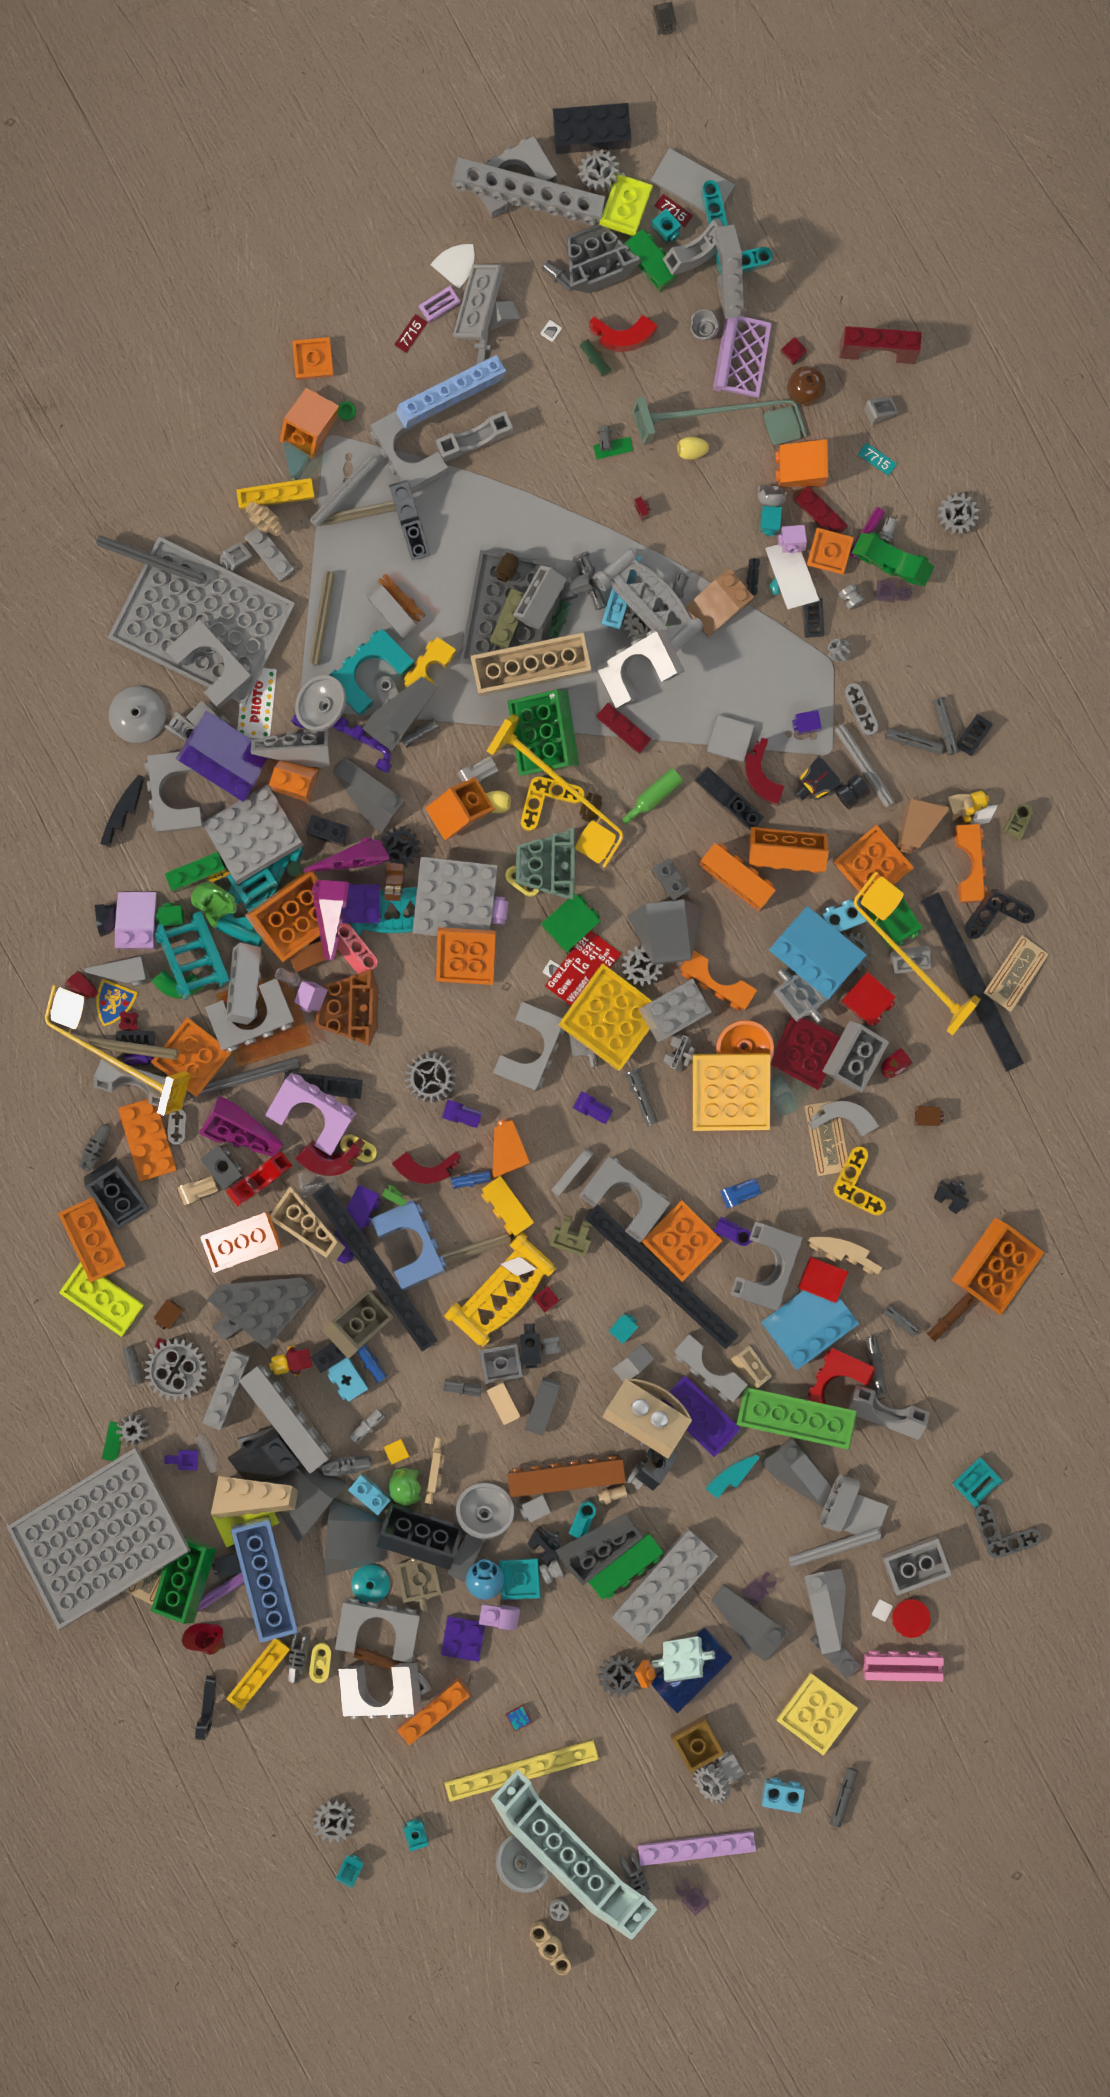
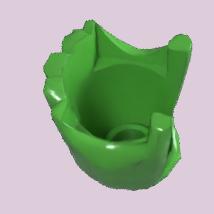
M205 882L199 884L191 894L192 905L204 912L213 928L218 926V921L222 916L236 913L237 904L234 902V896L214 883Z
M399 1468L393 1471V1476L389 1478L388 1490L390 1491V1497L395 1503L405 1506L422 1500L423 1495L419 1494L421 1487L417 1481V1477L422 1473L420 1470Z

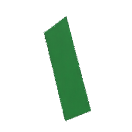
M630 437L611 441L612 450L608 449V451H600V444L593 445L596 460L633 451Z
M109 1422L102 1459L114 1461L118 1458L121 1444L119 1438L123 1434H116L117 1430L122 1429L117 1426L118 1423Z

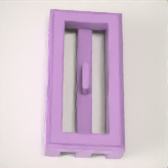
M450 285L418 306L428 323L459 305L461 301ZM451 293L450 296L438 302L436 305L432 306L428 310L425 309L427 306L439 300L446 294ZM455 299L454 301H452V302L449 303L448 305L444 306V307L441 308L440 310L436 311V312L433 313L432 315H429L430 313H432L433 311L437 310V309L440 308L441 306L445 305V304L448 303L449 301Z

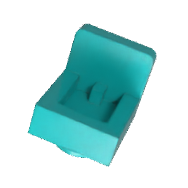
M347 1855L335 1880L353 1888L364 1866V1863L361 1862L362 1859L356 1855Z

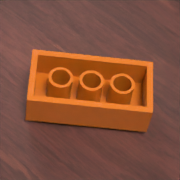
M751 827L748 847L749 865L754 867L766 866L774 869L787 868L794 871L808 870L813 873L826 872L829 852L827 834Z
M714 843L700 861L699 866L759 912L775 892L774 884L766 878L762 880L754 868L749 867L748 869L744 866V861L737 855H734V857L728 853L729 849L723 844L719 843L717 845Z

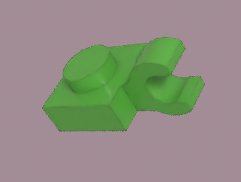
M388 1184L387 1187L389 1189L385 1188L382 1196L404 1207L407 1200L402 1197L403 1193L399 1192L396 1187Z

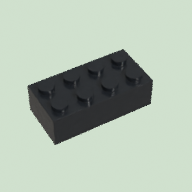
M628 103L553 109L556 154L631 148Z
M390 1503L376 1546L450 1570L463 1528L458 1524Z

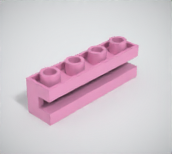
M870 1650L869 1653H864L863 1677L865 1680L943 1682L942 1666L944 1658L935 1651H928L927 1654H919L918 1651H907V1654H900L899 1651H888V1654H880L878 1650Z

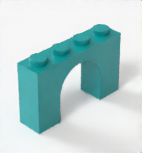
M383 629L373 632L369 637L370 640L366 644L362 643L355 650L357 653L352 658L350 656L342 662L343 666L338 671L335 669L329 674V676L334 677L343 685L346 693V703L359 717L374 704L357 685L355 680L356 671L362 662L372 658L381 659L400 677H403L415 665L410 656Z

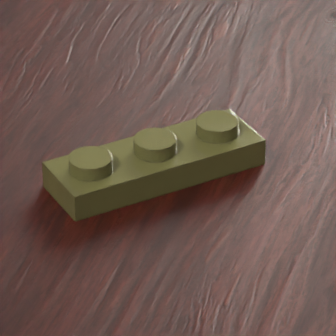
M514 589L510 590L490 643L505 649L509 647L519 623V619L513 616L524 593Z

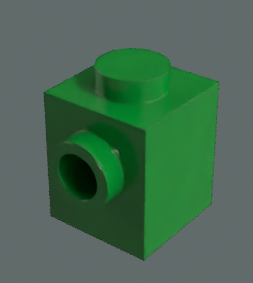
M165 903L163 907H158V912L155 913L156 924H162L163 928L185 925L184 910L181 905L174 906V903Z

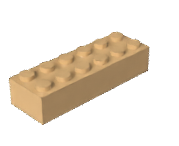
M584 632L471 656L479 697L591 674Z

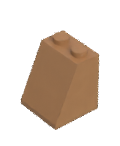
M910 799L906 803L896 846L900 849V852L911 854L917 851L948 812L949 807Z

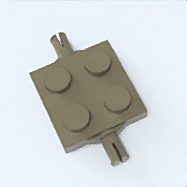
M414 1558L406 1562L397 1563L396 1568L403 1602H420L421 1613H425V1610L429 1612L427 1600L431 1597L442 1595L436 1566Z

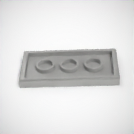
M671 148L668 149L651 179L652 184L704 213L701 190L706 181L714 180L718 183L723 206L735 187V184ZM711 187L705 189L710 195L715 193V190ZM716 206L709 208L712 213L719 212V208Z
M472 265L453 333L454 338L485 340L505 269L504 266Z

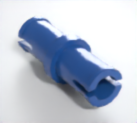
M489 1170L451 1177L453 1189L466 1186L471 1188L476 1184L491 1182Z
M367 1345L362 1346L356 1353L365 1363L364 1367L369 1369L378 1383L385 1379L387 1374L379 1365L378 1358L373 1356Z

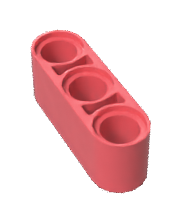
M342 923L336 932L339 934L337 949L358 974L369 969L373 970L377 966L376 957L349 924Z

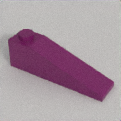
M372 838L361 839L360 843L305 868L304 873L377 866L389 860V855L380 840L373 841Z
M318 880L312 887L325 960L335 959L339 934L336 932L340 925H342L343 919L340 913L341 909L346 907L349 882Z
M221 1096L213 1104L199 1131V1134L215 1142L222 1143L225 1141L233 1143V1146L240 1148V1145L249 1147L253 1152L269 1156L276 1155L283 1145L279 1139L237 1104Z

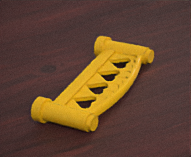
M520 1232L509 1244L515 1251L504 1262L521 1257L536 1268L534 1275L529 1277L527 1282H522L520 1276H516L501 1265L463 1307L455 1302L444 1314L448 1321L452 1320L476 1344L482 1347L489 1342L490 1338L488 1335L508 1322L524 1307L538 1287L542 1276L545 1274L550 1276L556 1269L554 1264L526 1239L528 1236L524 1232ZM504 1280L520 1283V1290L516 1291L514 1296H508ZM491 1294L506 1297L508 1299L507 1304L502 1305L501 1310H495ZM478 1309L493 1311L495 1316L489 1319L487 1325H483Z

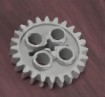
M175 1338L174 1344H172L170 1339L167 1340V1345L163 1342L159 1343L161 1349L154 1347L155 1354H148L152 1360L145 1361L146 1364L150 1365V1367L144 1369V1371L150 1374L145 1377V1379H151L148 1386L154 1385L153 1393L159 1390V1397L166 1394L167 1401L171 1396H173L174 1402L178 1400V1396L183 1401L185 1400V1394L191 1398V1391L198 1393L199 1390L196 1386L202 1387L204 1384L200 1380L207 1378L202 1374V1372L208 1371L207 1368L202 1366L207 1361H201L200 1359L204 1353L198 1355L199 1347L192 1349L193 1342L187 1346L186 1339H183L181 1344L178 1338ZM170 1351L177 1354L175 1362L170 1361L168 1358ZM182 1355H185L186 1357L184 1361L178 1368L180 1373H176L173 1376L171 1383L167 1385L166 1383L168 1379L174 1372V1369H172V1367L177 1366ZM186 1361L193 1363V1371L189 1372L185 1369ZM160 1368L167 1370L166 1378H161L158 1375ZM176 1378H181L184 1381L183 1388L176 1387Z

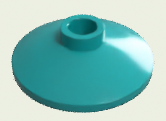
M369 1564L362 1566L352 1577V1591L356 1598L364 1603L368 1601L379 1602L385 1598L389 1591V1576L383 1568L377 1565ZM372 1582L374 1587L368 1588L367 1583Z

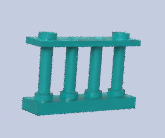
M201 911L193 914L190 923L167 931L164 930L162 924L158 925L155 932L156 940L163 947L178 984L176 985L177 992L180 996H183L184 1000L189 998L190 990L210 983H218L219 988L228 985L229 977ZM191 930L197 931L198 940L175 948L171 947L168 938ZM199 947L201 949L204 948L206 953L204 958L181 966L178 965L176 955ZM205 965L211 966L213 970L212 975L186 984L182 973Z

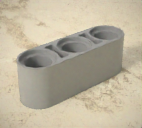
M382 585L367 597L370 603L402 639L417 628L414 621Z
M842 1474L838 1475L819 1521L820 1526L841 1532L859 1491V1480Z

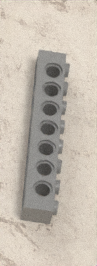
M459 157L455 164L451 187L459 191H469L477 196L492 197L496 201L511 202L515 206H526L534 211H545L550 215H560L568 220L582 221L587 225L599 223L605 196ZM469 177H474L476 181L469 179ZM488 181H491V182H493L495 185H494V186H491V185H489L487 182H488ZM506 186L511 187L513 190H508ZM524 191L530 192L531 195H526ZM542 196H546L550 200H545ZM561 201L567 202L568 205H563ZM579 206H584L586 210H582Z

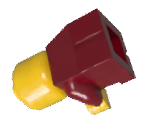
M294 1345L287 1347L286 1355L273 1356L271 1358L272 1363H269L270 1370L274 1371L275 1375L285 1374L290 1371L294 1376L301 1375V1370L313 1367L309 1349L304 1348L296 1351Z

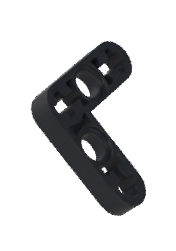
M992 889L985 895L964 926V931L970 939H977L984 933L998 911L1024 924L1030 923L1034 919L1035 912L1030 905L998 889ZM993 897H994V898H997V897H998L1002 902L1000 903L999 901H997V900H995V899L992 900V898H993ZM1009 903H1015L1013 909L1006 910V906ZM985 910L989 911V914H988L987 917H985V918H981V917H980V914H981L983 911H985ZM1019 910H1021L1024 913L1028 912V915H1022L1019 912Z
M206 1675L202 1714L197 1722L195 1731L196 1740H206L211 1731L217 1676Z

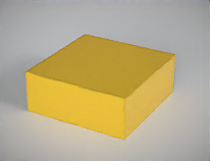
M402 1438L384 1446L391 1465L409 1457Z

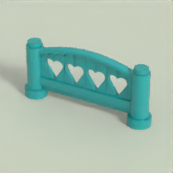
M301 846L267 867L278 885L274 888L272 886L258 895V899L251 900L250 904L245 905L231 883L228 893L234 896V902L236 904L243 903L247 911L250 912L275 894L289 861L298 863L305 846ZM264 882L254 883L251 885L252 889H255ZM233 913L224 915L218 921L217 930L250 945L261 947L264 940L254 929L247 917L234 918Z
M417 887L403 888L401 901L385 900V890H380V914L382 916L380 923L348 924L358 935H361L363 930L392 934L413 932L414 917L405 918L403 913L410 900L416 905ZM391 902L401 914L399 919L392 917V919L386 920L384 917Z

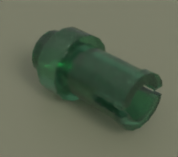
M297 861L290 862L287 866V872L292 877H299L303 873L302 865Z

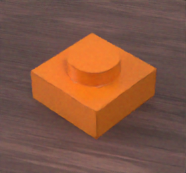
M643 1660L634 1672L642 1688H649L657 1676L649 1660Z

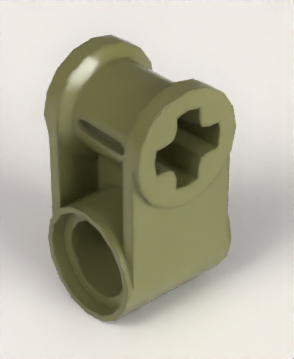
M1026 803L1016 806L1007 820L1002 834H1009L1015 837L1017 841H1020L1032 816L1031 806ZM1019 808L1026 809V817L1023 818L1019 816Z

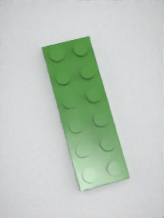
M746 1387L743 1392L737 1425L850 1450L858 1411Z

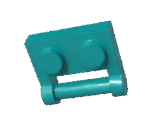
M267 867L239 884L235 882L231 874L227 876L245 905L250 904L252 899L267 889L278 885ZM267 877L268 880L249 893H244L243 890L261 878Z
M978 1457L952 1482L975 1508L980 1505L979 1502L997 1485L1000 1486L1003 1483L1002 1479L981 1457ZM990 1476L992 1480L978 1494L972 1497L971 1493Z

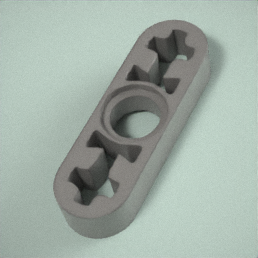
M856 683L849 684L844 691L847 703L862 734L872 736L878 730L876 718L862 688ZM850 688L858 691L856 693L858 700L862 698L861 701L856 702L854 705L852 704L855 701L854 696L848 694L851 691ZM858 705L866 707L867 711L864 715H859L856 712ZM868 715H870V718H868L867 721L870 725H874V727L872 728V732H870L869 729H864V727H866L865 720L861 722L860 719H864Z
M586 1148L551 1191L559 1196L594 1153Z

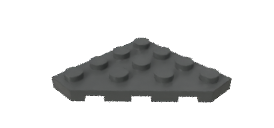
M302 1277L222 1284L216 1288L207 1300L262 1347L267 1349L315 1293L316 1289Z

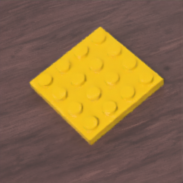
M601 964L561 1019L558 1026L616 1070L620 1071L650 1029L639 1008L652 1002V1000L607 966Z
M770 1053L693 1054V1131L770 1130Z

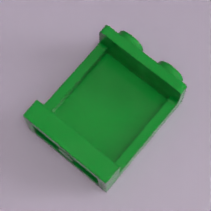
M904 897L885 920H881L865 908L869 917L898 946L904 944L903 939L908 936L912 939L921 934L919 930L923 926L917 921ZM882 937L887 947L890 948L891 945Z
M575 894L574 900L567 899L541 923L544 930L566 954L601 922L599 920L601 916L594 908L590 910L586 906L588 902L581 894L579 896Z

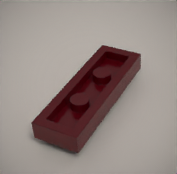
M809 486L794 498V502L822 529L841 534L848 527Z
M607 703L596 716L597 720L638 754L652 740L610 703Z

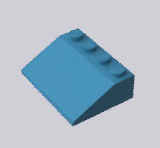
M808 906L769 949L770 952L827 999H830L866 956L862 950Z
M804 1290L780 1307L778 1311H775L761 1321L762 1325L796 1370L859 1324L839 1297L837 1302L834 1303Z

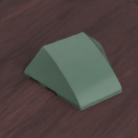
M574 827L569 828L568 831L559 834L554 833L550 837L541 840L536 839L517 846L516 884L574 900L576 890Z

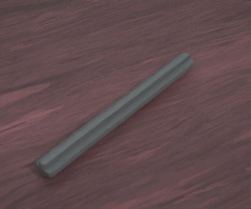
M101 535L97 538L96 544L99 547L198 584H202L205 576L200 572Z
M294 1057L211 1081L198 1097L299 1068V1059ZM189 1093L191 1098H196L191 1093Z

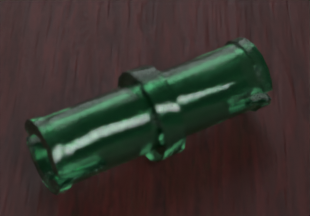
M589 339L580 344V348L588 356L590 364H594L602 376L607 375L612 370L602 357L601 351H597Z
M560 600L556 614L552 616L553 621L547 634L548 637H553L552 639L559 637L563 624L565 625L567 622L565 619L572 605L571 603Z

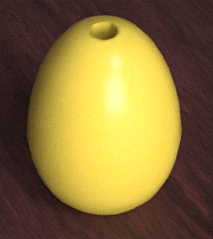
M685 437L678 442V455L686 460L697 459L709 451V445L701 438Z
M499 790L486 793L495 808L492 813H504L510 809L511 797L508 793Z

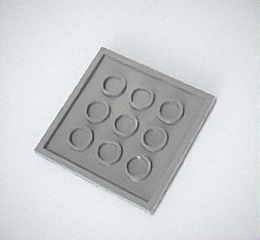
M268 784L248 795L244 802L240 800L203 822L204 828L237 884L303 846L302 841Z
M421 857L413 934L437 936L438 927L490 930L497 865Z

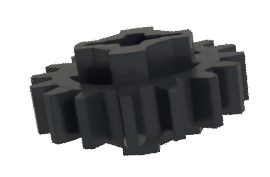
M402 826L400 831L393 827V833L387 830L388 837H382L381 839L384 841L382 845L389 855L390 863L404 864L405 868H407L408 862L414 864L413 858H419L416 851H421V848L416 846L420 844V840H414L417 836L416 833L410 835L411 829L405 832ZM400 835L408 837L410 841L401 839ZM394 838L393 844L388 846L389 841ZM398 843H401L402 846L405 845L402 852H399L398 849L395 850L398 847ZM413 848L411 855L407 858L408 850ZM395 854L400 857V860H396L390 855Z

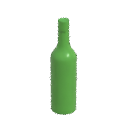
M670 768L638 797L635 807L621 820L627 825L640 813L651 811L684 781L673 768Z

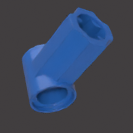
M754 1178L737 1186L733 1185L720 1190V1193L728 1209L743 1203L746 1199L761 1194V1191Z

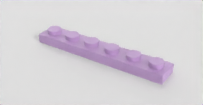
M752 1830L638 1844L640 1866L756 1852Z

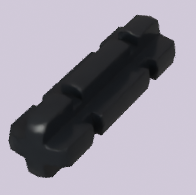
M751 558L748 565L750 568L748 569L747 589L753 596H756L758 591L756 586L758 585L760 560L757 558Z

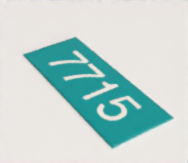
M865 443L857 454L888 476L897 465V463L868 443Z

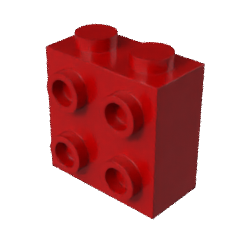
M866 972L840 1002L870 1027L872 1024L876 1026L883 1018L881 1014L885 1010L889 1011L895 1005L893 1000L896 996L870 973Z

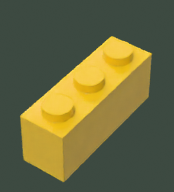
M501 1176L482 1188L484 1192L481 1194L487 1204L489 1202L493 1204L495 1208L492 1211L497 1218H503L506 1223L504 1228L509 1235L513 1233L516 1236L534 1223Z

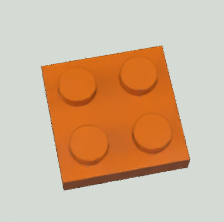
M330 337L292 341L296 380L334 377Z
M816 528L806 565L844 575L854 537Z

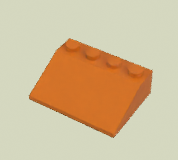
M313 872L301 874L245 914L257 933L282 962L320 936L313 901L314 895H312L313 884L318 879Z
M995 1217L951 1281L990 1309L1002 1315L1044 1252L1007 1223Z

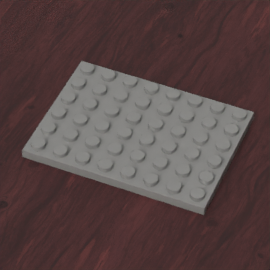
M159 536L150 554L200 572L205 576L202 584H198L145 564L108 639L209 688L220 678L224 671V660L218 652L213 650L199 651L180 667L165 650L199 619L203 623L207 621L214 629L212 631L214 636L217 637L219 635L226 642L225 648L228 651L232 649L239 657L237 661L241 665L245 663L252 671L250 675L253 679L231 698V700L245 706L296 604Z
M138 1448L132 1449L7 1526L58 1630L65 1628L191 1551Z

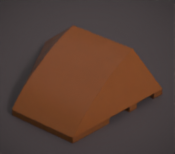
M372 969L322 986L327 989V993L320 1011H316V1027L368 1046L371 1045L378 1028L379 994Z

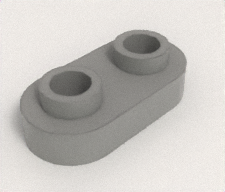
M383 676L378 679L376 688L383 706L398 695V691L391 677ZM383 683H389L387 689H384L382 685Z

